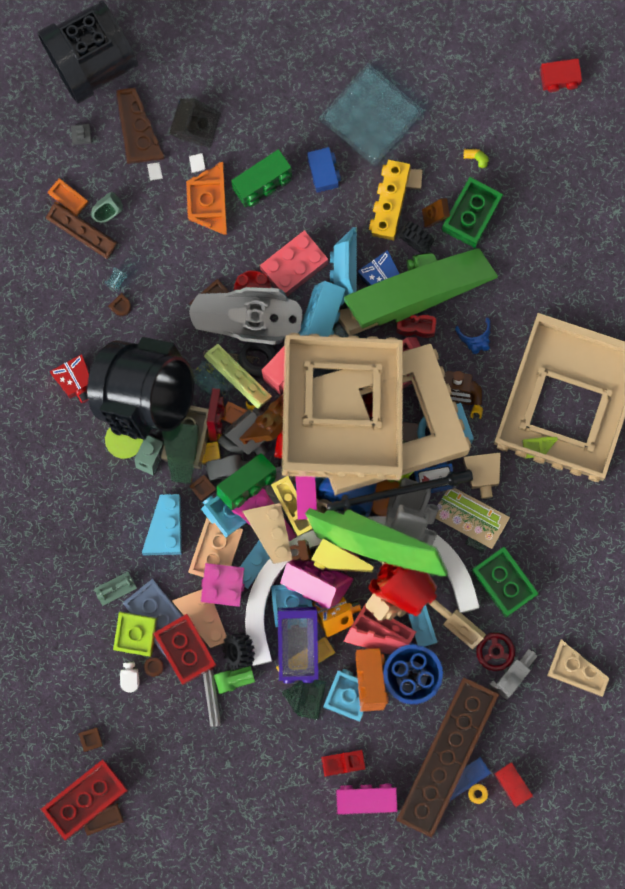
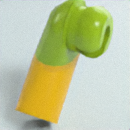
M464 149V158L476 159L480 168L488 166L489 158L481 150Z

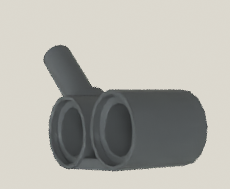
M240 455L208 461L206 466L209 481L214 482L217 481L216 479L224 480L249 461L241 460Z

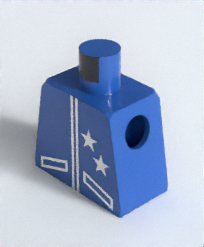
M388 251L358 270V276L368 286L399 274Z

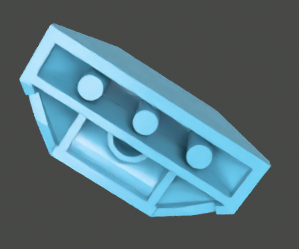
M353 227L334 245V252H330V263H334V270H330V282L345 288L344 294L346 296L357 291V227Z

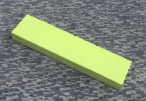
M219 344L206 352L204 357L257 409L271 399L272 396Z

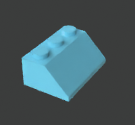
M327 281L314 285L299 332L301 336L319 334L320 336L328 337L329 335H334V330L332 329L340 316L338 310L340 305L344 303V296H346L344 294L345 288Z

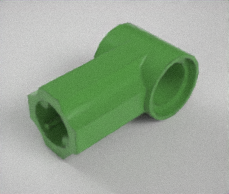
M251 666L214 675L219 694L255 683Z

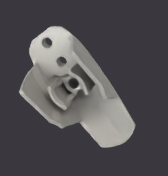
M245 287L229 293L198 294L189 310L195 329L235 337L246 342L280 344L285 340L286 335L299 333L301 330L302 309L298 302L288 299L286 293L278 288ZM276 315L278 320L272 322L270 316ZM291 316L296 318L295 323H290L289 318Z

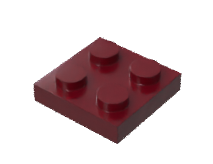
M212 388L207 416L210 441H218V435L222 434L223 430L221 418H225L226 413L224 397L221 396L220 389Z

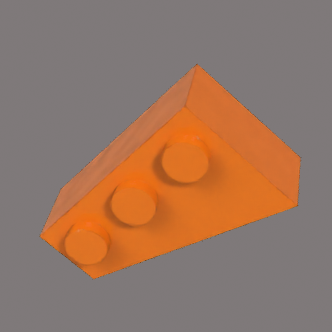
M380 648L356 650L360 712L384 710L386 704H388V693L385 692L382 666L385 665L384 654L380 653Z

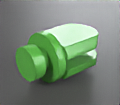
M432 253L413 256L412 260H407L408 271L435 262L437 259Z

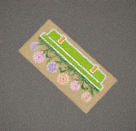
M456 488L447 490L437 505L439 508L436 515L437 520L491 549L510 519L507 515Z

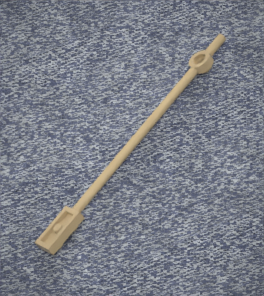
M317 499V511L324 514L328 510L324 507L327 508V505L332 502L327 499ZM436 599L429 604L447 619L443 625L472 650L485 637L486 634L457 609L451 613Z

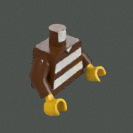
M445 371L444 380L451 388L452 394L450 396L452 402L455 401L456 403L467 405L473 404L471 418L473 419L474 413H478L480 415L479 419H481L483 408L480 406L482 404L481 386L473 381L471 374L462 373L461 371Z

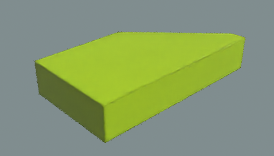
M558 437L523 439V447L546 455L558 440ZM527 454L524 459L534 458V456Z

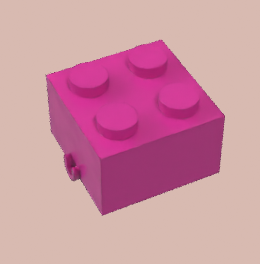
M205 563L204 579H202L201 602L240 607L242 591L244 592L245 586L243 584L245 568Z

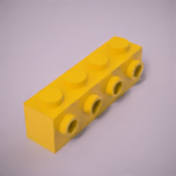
M388 160L387 165H383L381 176H384L383 183H379L377 191L380 197L379 201H375L373 209L376 215L375 219H371L369 226L372 236L395 241L411 169L410 164Z

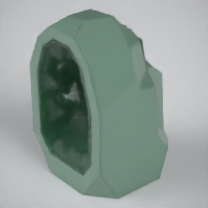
M114 192L106 194L91 209V218L99 223L109 221L122 211L123 204Z

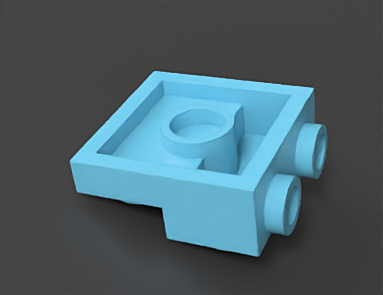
M210 496L203 502L204 506L201 510L212 524L215 523L225 537H228L246 524L245 520L233 513L218 496L215 498Z
M285 585L271 586L275 627H278L279 607H312V600L304 598L302 594L287 589ZM307 618L288 619V629L291 628V625L307 627Z
M348 670L337 671L323 707L360 722L363 712H360L358 679L353 677L354 673Z

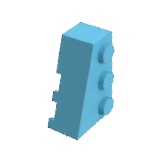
M179 494L159 496L142 550L143 555L182 554L181 497Z

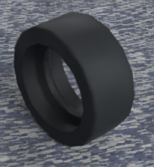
M247 342L243 345L239 354V365L252 377H263L262 369L265 366L258 367L252 365L246 358L247 353L253 350L260 351L267 356L269 363L276 355V352L270 344Z

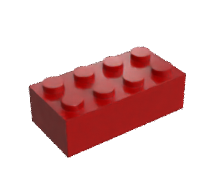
M102 759L41 808V811L62 838L68 840L129 790L108 763Z

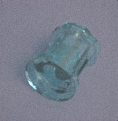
M114 267L112 275L104 284L112 290L119 292L121 283L124 279H127L128 275Z

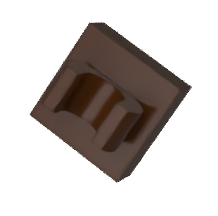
M301 540L298 541V546L292 545L290 547L291 550L297 549L299 552L297 556L292 557L293 560L301 559L304 562L312 560L309 541Z

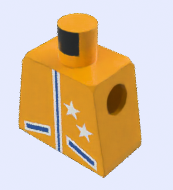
M342 597L337 605L330 609L321 607L316 601L312 602L313 607H317V621L326 637H330L352 626L354 623L352 614L361 611L358 600L347 603L344 597Z

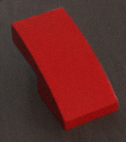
M362 750L321 757L325 777L366 769Z

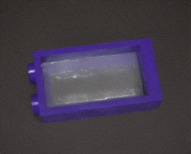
M317 607L278 608L279 681H283V683H294L295 680H303V683H313L314 680H318Z

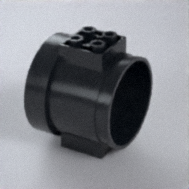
M103 0L57 26L55 23H52L37 32L52 64L77 104L93 96L94 90L125 74L133 67L138 66V61L128 40Z
M142 337L138 344L115 340L105 345L92 364L87 385L88 403L97 419L107 422L111 431L116 435L120 436L122 434L132 439L139 438L146 440L151 429L163 432L176 429L188 414L194 394L192 368L182 358L175 344Z

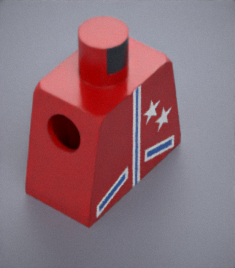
M82 354L50 371L52 377L69 398L77 395L81 403L88 401L87 385L89 371Z

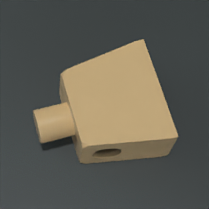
M500 453L464 457L465 470L470 469L473 474V481L470 482L471 489L480 488L481 499L492 498L491 487L498 486L500 481Z

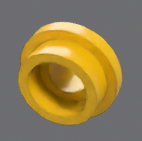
M475 784L469 789L468 796L473 803L481 804L486 801L488 791L485 786ZM476 790L482 792L480 798L475 797L474 793Z

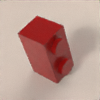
M579 59L541 64L540 72L543 90L556 92L559 91V88L565 87L568 90H572L581 85L582 77Z
M512 763L494 773L515 807L533 797Z

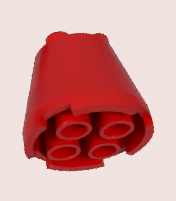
M385 562L379 568L380 572L377 575V579H372L369 584V590L375 596L414 616H418L422 612L423 607L427 603H432L437 597V594H435L437 585L429 573Z

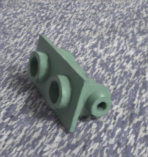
M126 572L94 590L102 606L137 589L130 573Z

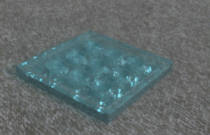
M367 64L321 114L319 120L376 167L423 115L424 110L370 64Z

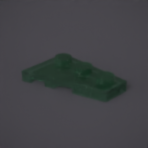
M180 424L172 431H162L172 482L192 484L199 426Z

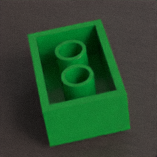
M278 149L232 179L233 191L245 208L248 206L253 207L259 203V199L264 195L268 197L273 194L275 188L279 185H287L291 181L290 178H292V169Z
M469 177L450 211V217L444 222L442 231L476 248L502 201L503 194Z
M505 547L498 550L471 571L505 618L539 594Z

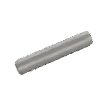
M211 669L204 673L203 677L210 726L217 727L221 725L214 672Z

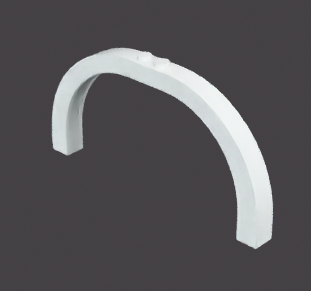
M386 516L367 517L383 525L386 523ZM313 530L294 538L289 544L290 547L292 545L298 546V541L307 540L311 550L317 548L322 540L317 538ZM437 535L433 547L437 548L447 569V576L451 582L459 612L465 613L479 609L475 589L464 563L451 546ZM297 549L291 550L292 557L298 555ZM269 559L259 572L249 594L246 607L245 629L246 635L250 636L249 640L252 639L253 641L251 645H254L255 648L253 649V652H255V656H253L255 659L252 662L253 667L272 662L265 633V607L271 586H273L275 580L285 569L289 561L273 564L271 559Z

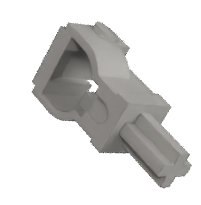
M528 649L520 660L514 661L497 684L492 681L488 685L492 691H496L507 700L531 671L529 667L537 658L535 652Z

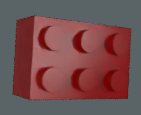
M188 614L153 633L183 686L217 667Z

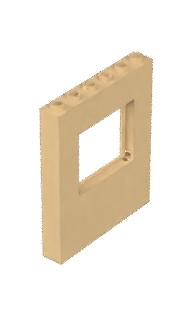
M538 313L494 445H497V449L508 452V449L515 451V455L526 458L527 454L534 456L533 461L544 464V462L552 464L551 467L558 470H563V468L569 469L570 473L576 476H581V474L589 476L588 479L594 482L603 481L625 419V341ZM546 376L602 394L587 443L530 425ZM558 437V440L546 455L523 447V439Z
M291 333L286 335L284 341L282 476L357 477L400 480L402 476L403 340H398L395 337L378 339L375 336L367 338L348 336L346 338L338 335L323 337L319 334L301 336L299 333ZM397 354V377L381 382V373L378 372L382 371V364H376L375 368L372 365L360 364ZM313 368L373 370V421L312 418ZM396 448V467H391L384 452Z
M431 344L403 351V383L412 381L431 435L402 443V475L466 456L471 448L470 440L468 437H465L463 432L465 430L463 421L457 416V404L455 401L452 402L450 396L452 394L449 384L445 383L444 369L438 364L439 356L437 350L433 349ZM397 354L360 364L372 365L374 368L376 364H382V371L378 372L381 373V382L397 377ZM343 369L313 378L312 418L370 421L362 395L373 392V370ZM396 448L385 451L384 454L390 467H396ZM329 477L335 495L384 481L376 478Z

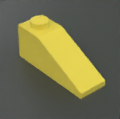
M289 476L271 484L297 536L313 530L308 519L298 520L296 489Z
M322 539L312 557V561L315 562L313 566L322 571L327 569L333 571L373 572L374 566L325 539Z

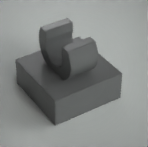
M90 124L71 126L73 145L92 144Z

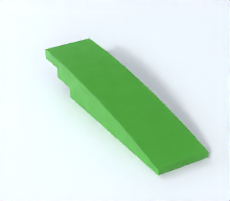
M478 248L390 277L344 296V301L360 327L364 329L375 323H378L380 326L394 319L397 323L496 279L498 275Z
M309 508L305 513L317 538L321 540L325 539L348 551L392 565L441 576L448 575L437 548L349 509L343 515L333 510H327L323 514L312 508Z

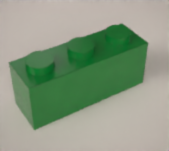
M260 453L218 484L217 496L231 510L241 507L246 502V499L257 495L261 488L274 482L276 479V468Z

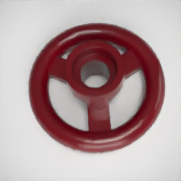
M494 632L485 635L479 642L476 654L483 667L491 671H501L509 667L513 662L515 647L508 636ZM491 639L492 645L489 647V653L483 657V646ZM498 639L506 642L509 647V654L504 652V647L498 643ZM494 648L499 649L500 653L498 655L493 654L492 650ZM492 658H503L506 660L501 665H491L487 662Z

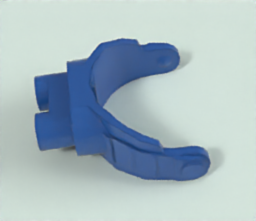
M485 318L487 323L486 331L478 337L464 336L460 332L459 327H455L460 340L468 346V349L473 354L479 353V350L487 351L490 349L489 335L491 328L489 318Z

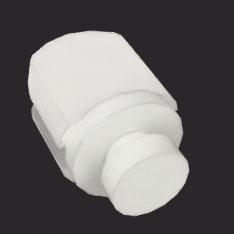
M135 662L123 663L125 669L121 670L120 673L121 688L126 692H134L139 687L138 669H133Z

